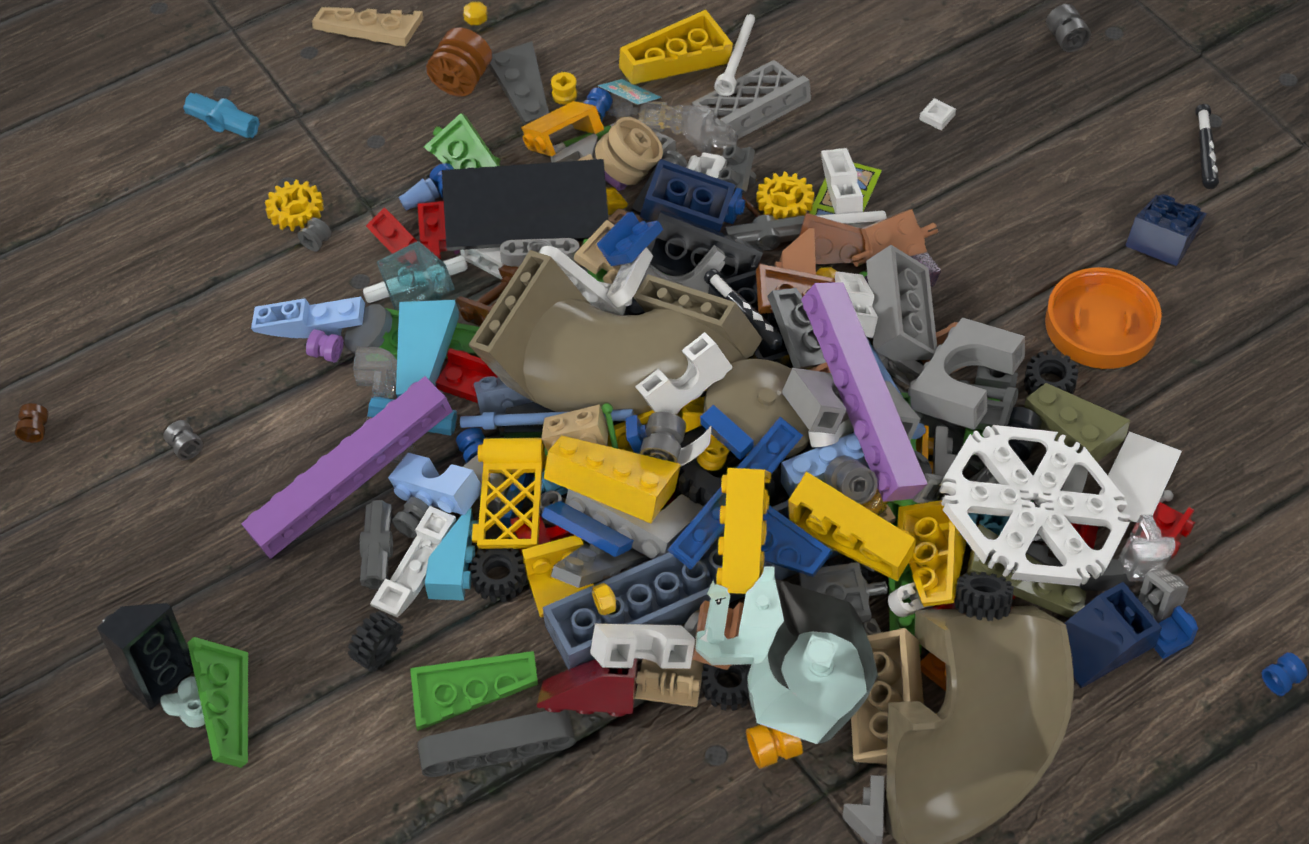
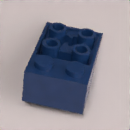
M1156 195L1135 217L1126 247L1177 266L1184 258L1207 213L1200 211L1201 209L1195 205H1183L1175 202V199L1171 196Z
M1124 582L1098 595L1064 623L1067 627L1072 655L1073 680L1080 688H1083L1156 646L1162 627Z

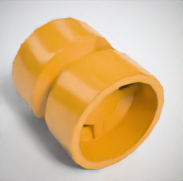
M758 725L746 730L748 745L759 769L777 763L779 756L790 759L803 754L801 739L764 725Z

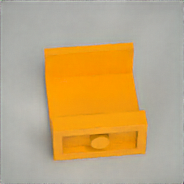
M572 101L523 126V141L529 150L552 157L556 153L549 138L550 134L570 124L573 125L574 129L593 134L603 131L604 127L596 106Z

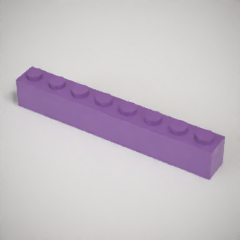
M843 282L814 283L801 301L823 352L824 359L832 374L834 384L847 409V414L865 455V460L870 470L877 477V488L882 500L886 502L913 499L927 485V481Z
M424 376L418 382L410 385L408 390L396 400L390 401L376 416L368 419L351 436L344 438L340 445L327 455L322 456L305 473L298 475L294 482L281 492L276 493L259 510L252 512L241 523L264 553L270 559L273 558L448 416L452 409L446 397Z

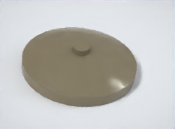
M764 359L736 361L731 363L733 368L726 373L723 379L714 382L707 388L704 398V413L714 404L754 440V447L779 417H782L803 435L785 458L800 453L810 444L808 427L782 394L792 370L791 368Z

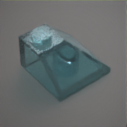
M419 241L377 261L394 309L399 311V302L431 301L455 290L446 264Z

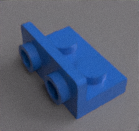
M628 212L597 243V246L610 266L632 263L664 229L658 220L647 223L645 221L639 222L633 212Z

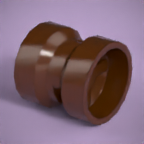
M33 403L22 405L18 415L20 421L16 424L15 428L16 437L30 443L42 441L45 434V427L43 425L47 423L49 416L48 410L41 405Z

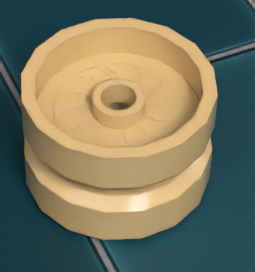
M622 117L597 142L595 154L597 159H604V170L609 176L623 184L636 185L659 162V159H662L663 149L657 135L647 125L632 117Z

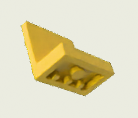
M576 535L522 550L526 575L539 616L542 618L544 617L543 607L593 586L592 583L577 588L551 577L553 566L583 545L582 539Z

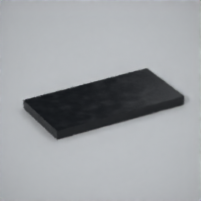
M604 159L442 170L447 251L496 248L508 240L571 238L579 242L589 239L606 220L609 221Z

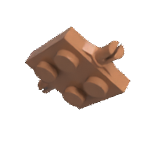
M913 210L903 211L862 228L866 251L852 256V261H855L853 263L858 267L892 245L921 264L925 263L930 258L924 238L937 234L938 229H933L937 226L935 223H931L920 228Z

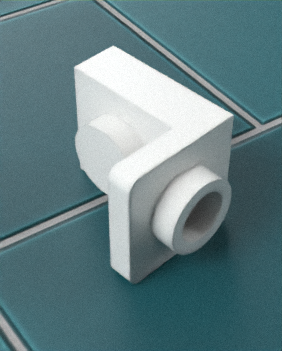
M702 153L701 173L718 178L719 171L727 166V160L723 156Z

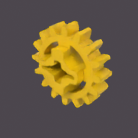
M784 172L781 177L774 173L772 180L765 177L764 184L758 185L756 202L758 203L759 211L764 210V215H772L775 220L797 217L798 215L805 216L807 211L812 210L814 192H812V184L806 185L805 177L800 180L797 179V173H794L792 177H789L787 172Z
M295 180L293 185L286 181L284 182L285 187L275 186L276 193L269 192V199L265 200L268 219H271L273 225L279 224L281 230L285 229L286 226H290L291 231H294L296 226H299L301 229L305 228L304 224L308 223L311 218L320 219V211L324 210L321 192H318L315 185L310 187L308 181L302 185H299L298 180Z

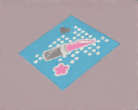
M623 79L598 85L637 105L662 98Z

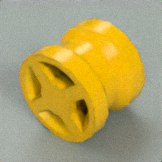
M567 72L555 74L551 79L553 100L562 105L575 101L577 98L575 76Z
M711 434L710 443L697 456V462L704 469L710 471L719 470L726 462L729 449Z

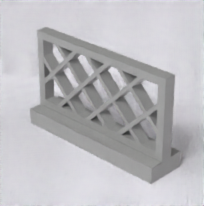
M773 60L736 79L737 84L733 94H737L736 97H724L713 91L692 102V109L721 131L722 139L727 144H730L811 101L810 81L804 75L797 78ZM773 70L778 73V75H765ZM748 83H758L757 86H744ZM775 83V87L762 86V84ZM780 83H788L780 87ZM742 94H755V96L742 97ZM760 94H767V95H765V96L759 98ZM716 104V108H705L704 106ZM721 105H734V108H721ZM739 105H746V106H744V107L738 109V108H739Z

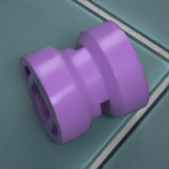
M314 329L308 337L306 353L308 356L315 358L322 356L326 361L335 363L342 353L343 337L336 334L326 335L324 331Z

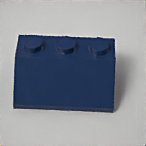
M659 159L639 218L651 222L657 221L661 210L720 232L735 184Z

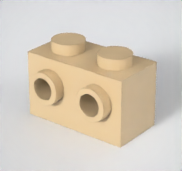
M600 404L544 418L542 441L547 452L561 435L607 446L609 430Z

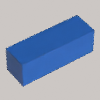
M714 404L700 416L701 425L706 430L711 426V434L740 460L754 448V440Z

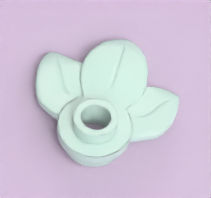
M188 677L181 681L178 686V693L161 696V705L167 714L180 716L181 720L189 727H200L205 724L195 677Z

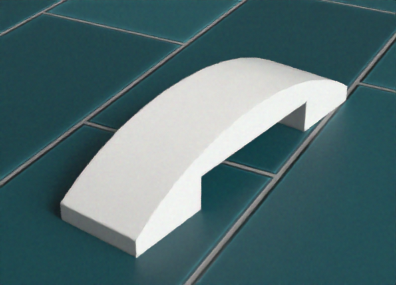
M429 506L415 529L417 533L415 540L391 579H385L370 603L372 607L395 617L400 616L407 609L425 584L429 556L456 522L455 516Z

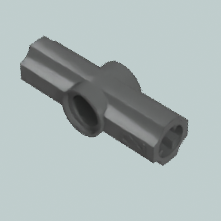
M761 215L755 218L753 223L725 227V234L763 248L764 251H770L777 248L781 242L795 241L799 237L805 216L775 220L771 215Z
M373 500L372 503L366 505L364 532L360 533V555L362 558L360 582L362 586L372 590L379 589L384 580L388 579L389 557L393 556L392 506L383 500Z

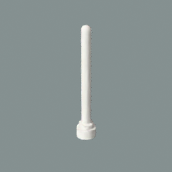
M752 14L747 15L725 73L717 77L714 88L719 95L730 96L735 90L737 82L734 75L755 22V17Z

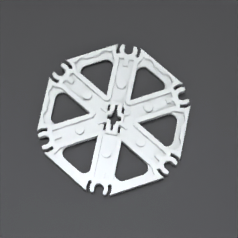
M999 425L987 426L982 433L984 437L978 431H974L972 436L971 434L969 435L940 484V493L949 494L945 495L941 502V505L944 506L943 511L984 564L987 557L991 556L988 567L992 569L995 563H1001L1005 567L1003 572L1005 577L1014 569L1015 572L1011 577L1013 580L1079 586L1081 583L1083 585L1087 583L1090 578L1089 573L1095 579L1100 574L1102 576L1130 523L1127 522L1130 515L1120 513L1127 506V502L1124 501L1125 496L1087 449L1083 447L1078 454L1077 450L1080 447V443L1076 442L1073 447H1068L1064 444L1066 436L1062 434L1055 441L1054 439L1058 432ZM1009 440L1035 441L1042 443L1046 447L1047 452L1034 475L1031 474L1009 446ZM973 454L979 456L999 484L974 482L964 478L962 471ZM1082 465L1102 487L1103 494L1060 491L1073 466ZM1034 500L1036 505H1040L1039 508L1035 507V504L1030 501ZM968 513L1006 516L1010 518L999 537L995 540H990L981 533ZM1071 523L1109 528L1110 534L1101 550L1091 549ZM1036 533L1040 535L1063 565L1062 567L1037 565L1027 560L1025 554Z

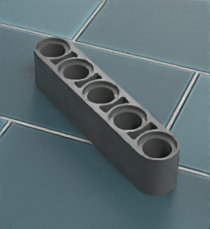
M563 709L561 712L543 711L430 735L420 739L417 747L422 774L426 777H438L564 750L575 743V736L569 711Z

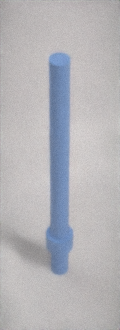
M633 409L613 410L611 413L612 421H626V417L634 415ZM483 412L482 415L461 416L460 426L461 428L483 427L484 430L496 429L497 426L544 424V418L567 412L496 415V412Z

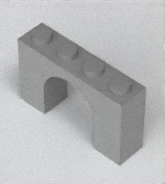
M961 318L958 324L950 329L944 343L937 347L935 355L930 362L924 364L919 377L911 382L908 389L911 408L914 411L975 430L987 413V390L959 382L949 375L956 369L971 365L984 366L1013 375L1025 358V336Z
M792 368L782 394L810 431L836 434L847 409L834 384L832 374ZM885 381L909 441H911L920 418L892 383Z
M568 489L566 499L567 505L634 540L631 548L651 559L669 553V547L704 507L681 494L664 510L660 511L650 524Z

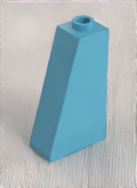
M455 300L399 302L397 398L406 392L410 385L418 382L424 376L434 386L436 385L435 382L439 377L459 319V310Z

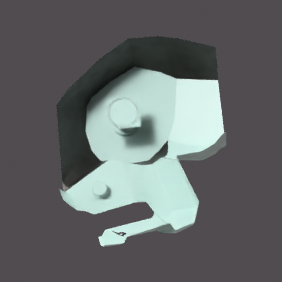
M764 566L761 577L746 592L739 635L727 639L724 631L730 594L728 588L714 584L713 580L707 593L711 599L705 630L697 632L696 652L711 665L752 664L748 674V689L757 723L815 744L830 740L859 710L869 696L878 676L871 644L859 615L852 604L775 578L774 567Z

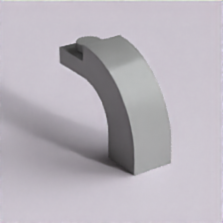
M714 245L695 269L681 276L666 275L649 264L639 287L647 274L708 293L709 284L704 281V276L713 268L720 271L725 264L723 260L726 256L722 250Z

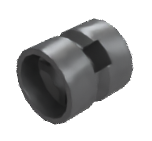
M1063 4L1056 7L1046 19L1047 27L1061 48L1066 52H1074L1081 49L1091 37L1090 29L1071 4Z
M652 413L649 416L646 427V435L648 437L643 439L640 454L677 463L681 450L680 443L683 441L686 430L685 421L672 413Z
M845 455L836 457L826 468V484L855 502L865 504L875 495L878 487L875 473L854 458Z

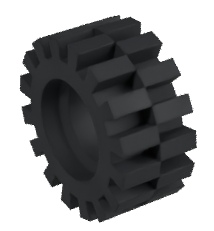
M1049 350L1045 356L1043 352H1039L1037 357L1033 356L1030 362L1028 361L1024 378L1025 390H1029L1028 395H1031L1045 383H1048L1073 394L1078 378V368L1075 369L1076 363L1074 361L1070 362L1068 355L1062 358V352L1057 351L1056 355H1052V350ZM1052 373L1059 376L1062 380L1049 382L1040 375Z
M511 548L486 549V553L482 550L477 552L478 558L473 557L472 565H470L473 587L475 586L477 594L481 593L482 598L485 600L490 596L491 602H496L497 597H501V602H506L507 595L511 599L516 597L515 590L521 593L523 590L522 585L526 583V571L522 555L519 556V551L516 549L511 551ZM495 567H506L510 570L509 575L503 579L494 580L487 576L488 571Z
M971 572L970 575L964 574L962 577H959L957 582L955 607L959 609L961 614L966 613V616L970 618L977 616V620H982L983 617L987 618V621H993V617H995L997 620H1000L1003 616L1007 617L1011 612L1014 586H1012L1010 581H1006V578L1002 576L997 578V574L993 573L991 576L986 575V572H981V575H978L976 572Z
M377 611L376 614H370L369 619L365 618L363 625L357 627V634H353L351 638L353 642L348 646L350 649L348 655L371 672L373 670L377 671L379 666L382 668L385 665V661H389L392 658V652L397 651L396 645L401 643L402 638L400 637L403 635V626L383 612Z
M704 663L702 691L705 692L706 700L709 701L711 699V705L717 707L720 703L721 710L725 711L727 705H731L732 711L737 710V704L739 703L742 708L746 707L747 700L750 701L748 674L752 664L731 665L725 670ZM732 672L738 674L742 682L737 687L726 688L719 684L718 678L723 673Z

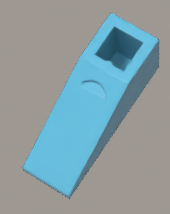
M469 509L465 515H461L428 558L425 578L428 599L464 601L465 589L471 588L472 576L468 568L469 563H472V559L475 557V546L472 545L473 524H478V520H473L472 509Z

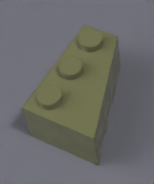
M1045 383L1029 395L1024 408L1030 409L1041 418L1042 426L1040 430L1058 432L1054 439L1055 441L1062 434L1065 435L1064 444L1068 447H1073L1076 442L1080 443L1077 453L1079 454L1083 447H1085L1096 462L1100 461L1125 441L1130 424L1129 419L1048 383Z

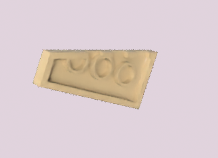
M322 7L312 20L313 29L327 33L332 32L347 35L348 37H358L374 42L379 41L406 47L423 20V11H414L413 15H403L402 10H391V14H378L377 9H367L360 13H355L353 8Z

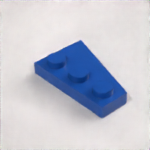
M769 506L767 513L763 514V520H766L767 526L765 545H762L761 551L765 552L764 562L814 577L832 554L831 549L771 506Z

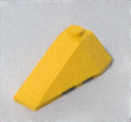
M942 500L898 508L897 527L906 530L915 538V553L910 559L909 565L924 607L954 603L966 547V540L943 511Z

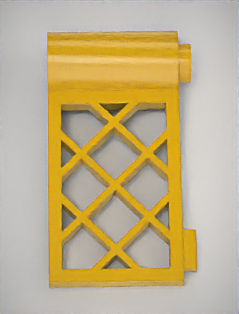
M485 438L483 444L478 445V461L483 462L479 524H473L472 542L477 543L478 549L530 548L537 546L539 540L542 475L545 464V446L542 438ZM490 473H503L508 478L497 488L489 482ZM524 473H535V480L526 488L517 481ZM513 483L522 492L509 502L501 493ZM527 496L533 502V507L523 515L515 506ZM498 497L506 506L493 515L487 507L491 501ZM512 510L520 519L510 528H506L499 520ZM524 523L532 530L531 539H518L513 533ZM494 524L504 532L497 539H485L486 531Z

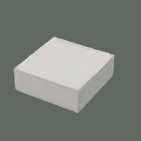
M934 98L920 113V120L942 131L955 116L956 109Z

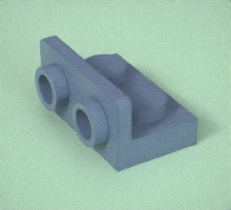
M485 377L479 382L474 383L480 415L483 412H496V415L506 414V408L533 402L507 387L499 377Z

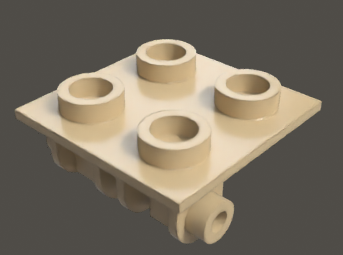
M643 659L641 670L637 673L636 684L638 685L635 699L697 707L704 663L692 660L690 669L661 668L657 663Z

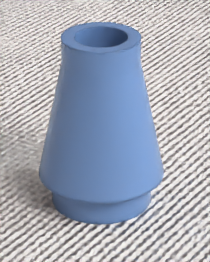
M422 178L407 192L399 196V200L405 211L418 207L417 204L435 202V199L440 195L431 178L426 180Z

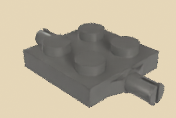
M859 562L821 567L814 577L798 572L800 587L850 602L858 613L861 622L871 621L868 603L869 596L887 594L885 581L867 584V581L862 576Z

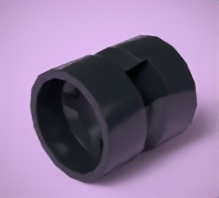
M1013 407L1007 426L1040 430L1042 421L1030 409ZM1016 439L1008 441L1009 446L1022 462L1030 457L1035 441Z

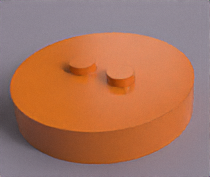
M1097 267L1071 273L1054 287L1048 301L1045 324L1052 343L1065 356L1068 355L1071 360L1093 368L1115 369L1136 363L1150 352L1156 342L1162 315L1160 304L1155 294L1140 279L1120 270Z

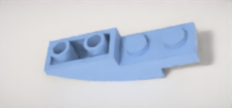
M355 297L310 305L306 298L257 306L254 309L251 329L253 332L288 338H308L314 329L324 331L326 335L336 334L341 336L342 328L363 324L365 302L362 297Z

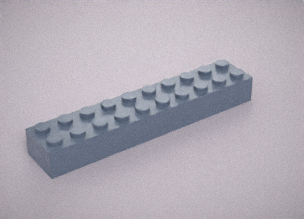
M788 501L772 507L789 519ZM719 537L691 570L669 552L543 607L545 627L568 670L595 659L590 653L595 624L682 625L688 621L695 611L700 610V605L705 600L710 602L711 597L707 593L713 580L714 584H717L718 567H723V555L718 554ZM831 549L832 554L828 559L837 556L841 553ZM764 562L765 567H774L775 578L778 580H783L798 573ZM602 583L607 584L612 589L616 598L615 612L605 616L599 613L591 590L592 587ZM729 593V603L745 597L746 594Z

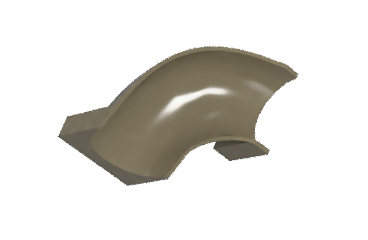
M530 250L470 341L469 346L507 387L543 407L556 412H571L599 404L602 407L603 404L609 403L612 405L613 410L633 409V414L638 415L652 411V409L635 386L657 369L668 379L682 377L688 367V359L682 350L704 332L717 344L730 364L752 356L762 338L736 302L647 274L634 295V299L646 313L641 315H618L602 310L587 301L552 257Z
M1012 606L1011 612L1007 617L1003 616L1000 620L993 617V621H987V618L983 617L982 620H977V616L967 617L966 613L961 614L959 609L915 610V637L919 640V644L945 662L946 695L942 708L937 714L920 701L888 703L886 830L899 844H957L1002 818L1038 783L1052 763L1063 741L1071 715L1074 681L1072 655L1066 624L1035 606Z

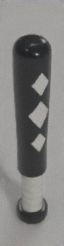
M1200 104L1196 107L1195 114L1199 118L1200 124L1199 143L1202 183L1206 189H1214L1219 184L1213 132L1210 129L1209 116L1211 115V107L1207 104Z
M710 269L705 274L704 281L709 285L715 286L727 300L737 303L769 348L774 350L780 348L784 342L782 335L737 291L732 290L720 278V273L717 269Z

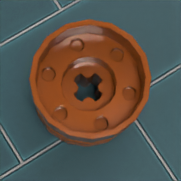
M452 28L446 32L438 48L435 49L433 55L428 60L426 65L427 74L431 81L444 92L454 96H467L473 92L476 84H478L481 76L492 60V50L488 43L477 33L465 28Z

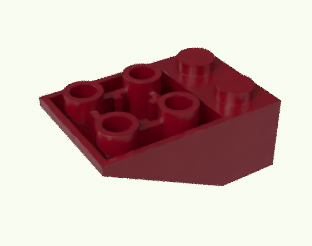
M634 658L632 668H603L596 659H593L545 679L542 683L537 708H545L548 712H561L563 709L576 710L580 714L608 712L611 716L632 714L636 693L637 658Z

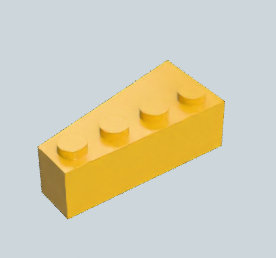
M703 10L621 47L619 68L632 85L728 64L732 55L733 43L707 10Z
M561 435L548 451L544 479L651 524L675 492L681 464Z
M728 468L727 475L722 476L721 490L722 493H726V506L721 505L720 524H725L724 537H719L718 554L723 555V567H718L716 581L717 584L728 588L729 593L746 594L764 571L765 552L761 551L762 545H765L767 526L766 520H763V514H766L769 509L768 490L764 489L765 483H771V472L767 470Z
M807 471L788 500L790 521L825 546L898 581L915 553V538L909 532L894 526Z

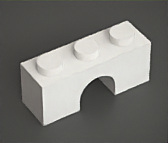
M705 332L682 350L688 359V367L682 377L668 379L657 369L635 386L655 413L667 412L677 415L682 407L691 400L700 397L705 389L714 382L723 379L726 373L733 368L717 344Z
M595 624L590 653L603 668H632L634 658L651 660L661 668L690 669L695 638L682 625Z

